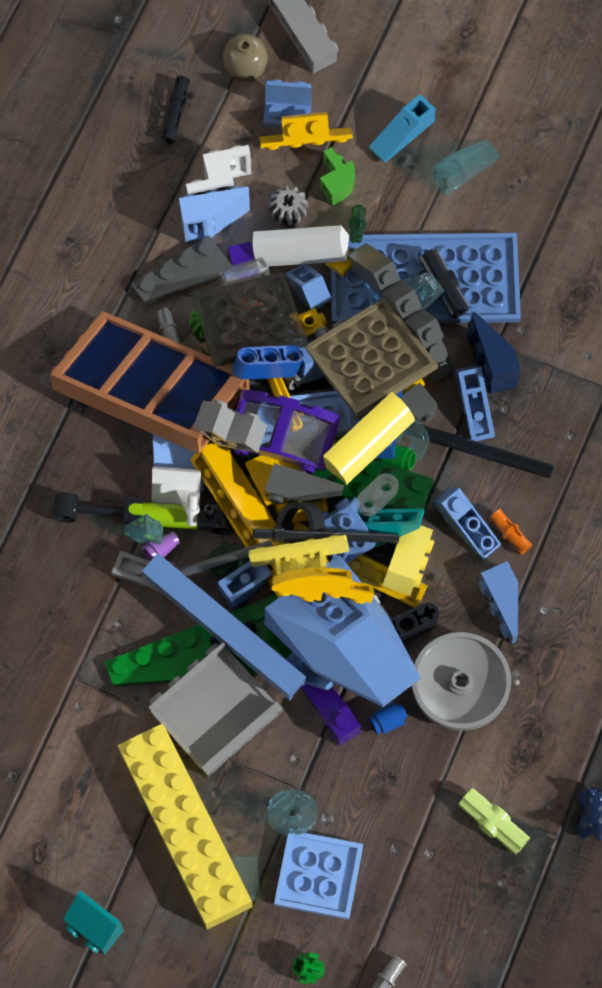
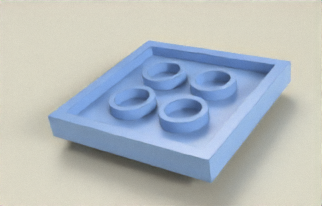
M289 830L274 906L349 920L363 844Z

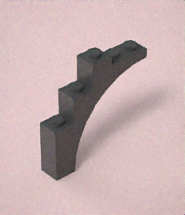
M367 243L349 253L347 256L355 274L365 281L380 299H386L436 361L438 369L429 374L430 379L437 383L454 372V367L442 341L444 336L437 319L422 308L415 290L400 279L393 261Z

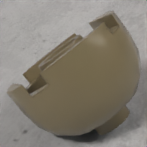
M240 34L227 42L223 52V64L231 77L235 78L236 76L237 78H242L243 81L256 79L265 71L268 63V54L265 44L259 38L251 34Z

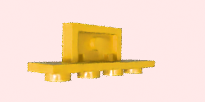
M327 112L281 116L283 134L259 137L261 148L267 150H275L279 146L286 145L296 148L305 143L322 145L325 141L343 143L347 139H353L350 127L329 129Z

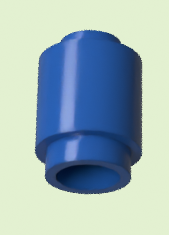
M393 702L374 711L373 715L368 718L374 732L378 735L380 733L386 734L405 725L404 719L407 718V714L401 704L397 705Z

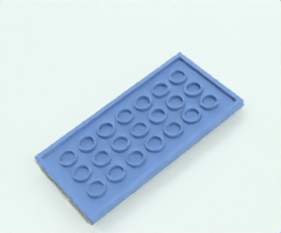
M517 233L349 235L348 250L350 252L367 243L391 259L400 279L415 290L422 308L434 316L438 323H468L471 319V312H476L487 323L520 322ZM437 249L448 270L451 269L457 277L459 289L469 305V311L459 318H451L441 299L436 298L431 290L429 278L419 262V257L428 250ZM353 267L344 277L331 269L332 325L340 319L345 322L381 300L374 290L355 274Z

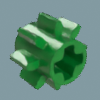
M301 952V956L295 958L292 971L294 975L299 976V983L315 984L316 980L323 976L324 964L323 961L318 960L319 954Z

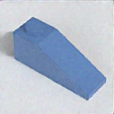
M476 364L453 369L470 439L479 441L495 437L482 368Z

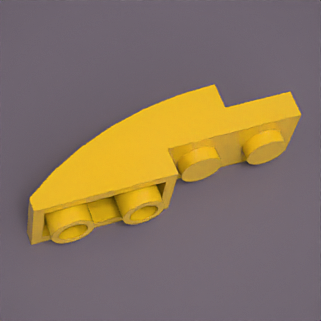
M328 567L304 568L276 575L272 579V590L282 596H290V594L300 596L302 600L313 602L314 600L321 601L323 592L333 598H340L341 596L351 598L353 602L360 604L365 602L372 603L374 596L373 585L352 581L351 570Z

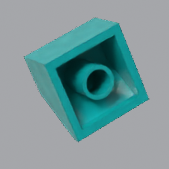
M81 890L76 895L63 918L67 925L65 930L75 938L79 935L87 941L85 946L95 954L100 951L105 955L124 932L118 919Z

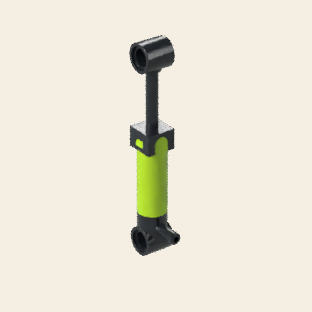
M68 492L55 494L52 516L53 520L62 523L76 522L78 513L124 517L125 528L142 529V526L205 530L218 535H230L234 529L218 504L199 506L197 525L188 526L187 513L182 504L144 502L143 498L126 497L125 507L79 504L78 495Z

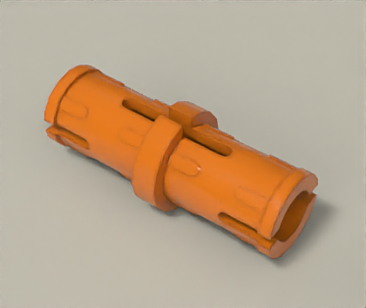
M498 509L490 516L489 520L503 534L502 537L508 540L520 555L531 548L533 544L521 533L519 526L513 524L501 509Z

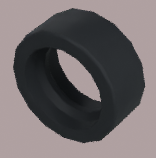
M309 501L290 502L279 512L277 527H284V530H293L292 521L298 510H303L307 515L309 530L324 531L325 521L321 510ZM284 539L283 542H284V543H297V542H303V541H305V540H286V539Z

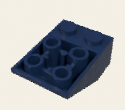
M471 312V319L468 322L469 331H466L469 344L474 345L476 351L473 353L474 360L482 368L485 387H488L490 394L517 387L521 368L513 346L476 312Z

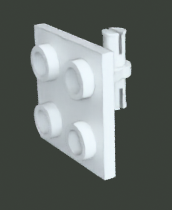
M153 466L152 502L182 504L187 513V525H197V514L200 510L201 470Z

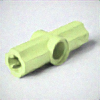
M474 788L459 802L458 806L478 822V826L484 833L493 839L499 840L513 854L516 855L529 841L530 837L510 821L511 818L503 809L495 804L492 805Z

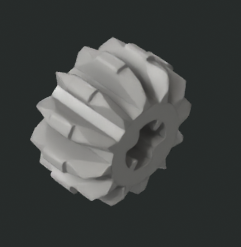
M287 185L284 191L277 188L276 195L271 194L269 210L272 211V218H278L280 225L287 221V224L290 226L292 220L299 223L301 217H305L307 214L308 201L304 200V192L298 193L297 187L289 190Z

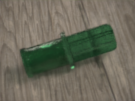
M358 204L352 207L351 219L348 222L351 243H361L363 231L367 226L365 220L367 210L365 207L363 208V205Z

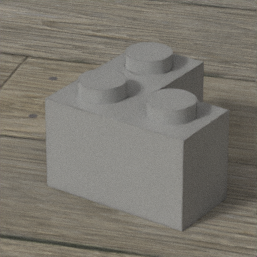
M216 399L213 402H202L193 427L219 446L258 453L267 425L259 420L260 417L250 412H246L245 415L240 414L235 410L227 408V403Z

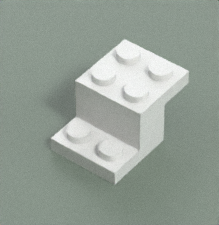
M235 145L230 149L222 151L212 150L207 154H203L205 180L197 179L186 184L187 195L207 194V192L212 190H230L234 187L233 178L250 175L251 157L249 146Z

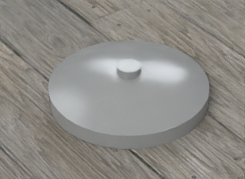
M456 632L440 636L425 646L415 661L414 666L420 675V680L412 685L414 699L423 714L439 726L457 731L480 728L494 720L507 703L511 690L509 665L502 652L489 640L479 635Z

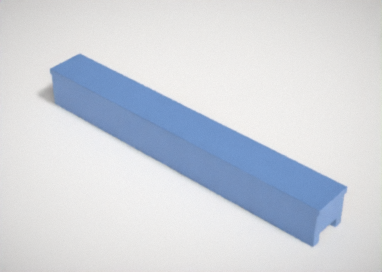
M159 553L142 570L145 580L219 642H224L227 649L289 701L293 698L295 692L306 683V676Z

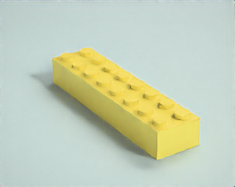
M162 723L119 744V752L206 929L208 930L252 908V901L164 724Z

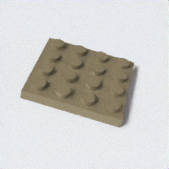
M382 298L304 346L316 366L357 418L375 408L391 392L396 395L438 369L436 361L385 298Z

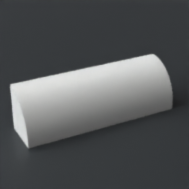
M341 225L256 231L253 233L254 257L259 267L347 261L349 235Z

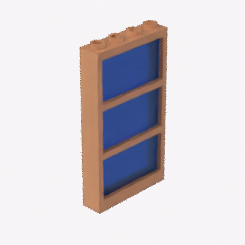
M104 311L97 319L95 318L91 322L88 330L80 335L77 343L71 350L66 352L63 360L52 369L50 374L54 391L197 454H200L210 441L209 438L193 428L202 402H213L216 399L227 403V408L234 410L239 402L242 390L250 389L249 379L237 378L232 372L231 365Z

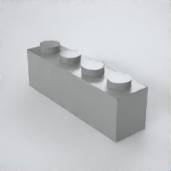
M269 0V6L313 74L337 62L338 46L333 39L330 40L327 36L325 25L322 22H318L316 13L311 5H307L305 0Z

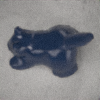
M595 786L589 789L588 792L583 790L579 793L583 815L576 829L578 835L583 839L594 835L598 841H601L602 789Z

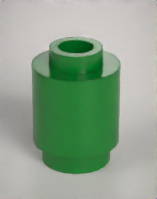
M396 445L394 459L379 458V460L405 470H412L416 462V452L412 451L411 448Z

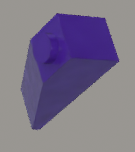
M308 684L300 687L339 746L360 734V724L333 687L328 690Z

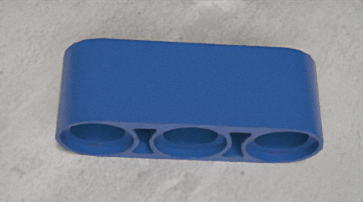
M292 345L241 348L232 366V372L240 379L294 377L302 363L304 353L299 347Z

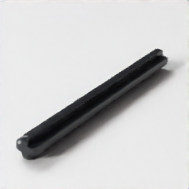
M419 424L415 432L417 438L546 478H550L554 470L552 464Z

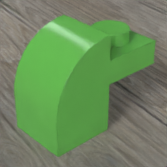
M330 147L324 151V163L330 173L320 178V189L333 206L347 198L353 191L355 185V166L352 160L345 164L341 154H336L333 148Z

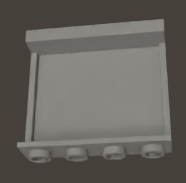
M224 642L220 645L215 643L205 652L208 655L201 662L198 659L195 660L187 668L189 672L182 678L180 676L174 678L168 684L170 689L164 694L161 692L157 693L149 701L151 705L148 707L149 712L160 724H164L171 737L207 777L283 711L277 701H273L226 648Z

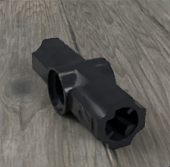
M437 249L426 251L419 257V262L429 278L433 294L436 298L441 299L451 318L463 316L469 311V305L459 289L456 275L451 269L448 270Z

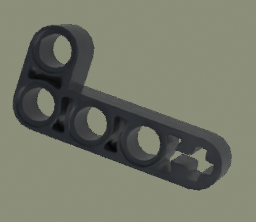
M427 602L391 618L390 620L402 643L434 629L438 624L439 609L435 604ZM427 613L428 616H432V619L429 620L428 617H424V614ZM402 623H409L412 629L404 631L399 626Z

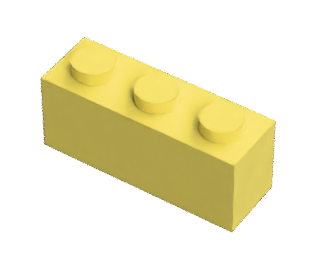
M420 525L419 529L399 538V543H397L382 585L383 587L409 596L413 587H419L423 574L419 573V570H425L429 557L424 555L425 553H431L434 540L430 539L433 529Z

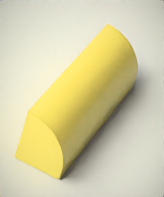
M391 392L323 455L326 468L347 485L415 421L413 414L406 404Z

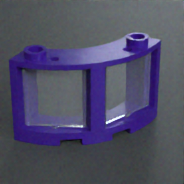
M242 390L236 411L243 415L246 412L258 415L260 417L259 420L266 424L267 428L258 453L234 449V453L242 456H248L249 453L275 458L299 466L302 472L314 474V471H325L326 466L323 455L332 448L341 416L315 405L312 408L308 405L299 404L300 400L281 395L278 398L268 396L266 392Z

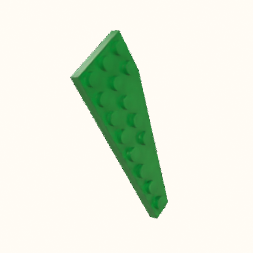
M276 594L229 612L242 624L253 621L257 629L255 635L284 659L292 653L264 624L265 607L278 599ZM196 625L104 663L113 686L139 685L153 682L167 683L177 676L182 678L189 672L187 668L195 660L198 659L201 662L208 656L205 652L211 647L209 638L212 635L200 625ZM233 654V656L241 663V665L249 672L251 676L258 675L241 659H239L235 654Z

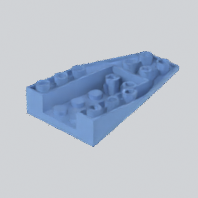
M340 555L326 564L328 568L351 570ZM352 571V581L361 582ZM325 592L322 593L321 601L314 600L313 602L302 600L300 596L290 594V596L279 597L265 607L264 624L314 673L381 707L387 705L420 680V675L389 616L374 597L372 603L365 602L360 604L353 602L351 598L330 597Z

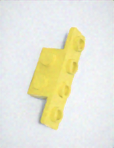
M332 535L328 538L316 540L307 539L297 543H282L278 546L258 547L249 550L248 553L252 567L276 563V572L279 575L297 569L327 567L325 556L349 552V545L346 535Z

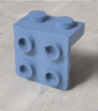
M356 497L349 501L347 498L341 500L335 505L336 509L329 513L327 510L322 512L325 521L324 531L370 533L357 513L360 503ZM348 542L349 552L328 555V557L332 560L340 555L348 563L374 548L376 543Z

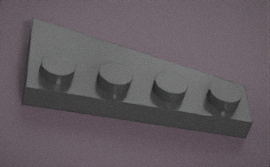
M208 235L132 283V288L144 305L173 296L176 292L193 289L196 285L205 282L211 283L219 277L234 275L235 269Z

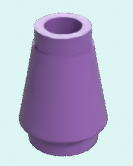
M170 532L146 541L142 551L148 561H151L158 553L164 558L180 542L176 534Z

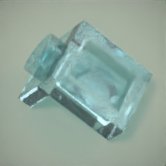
M147 514L124 526V534L140 545L149 539L158 545L163 543L162 524Z

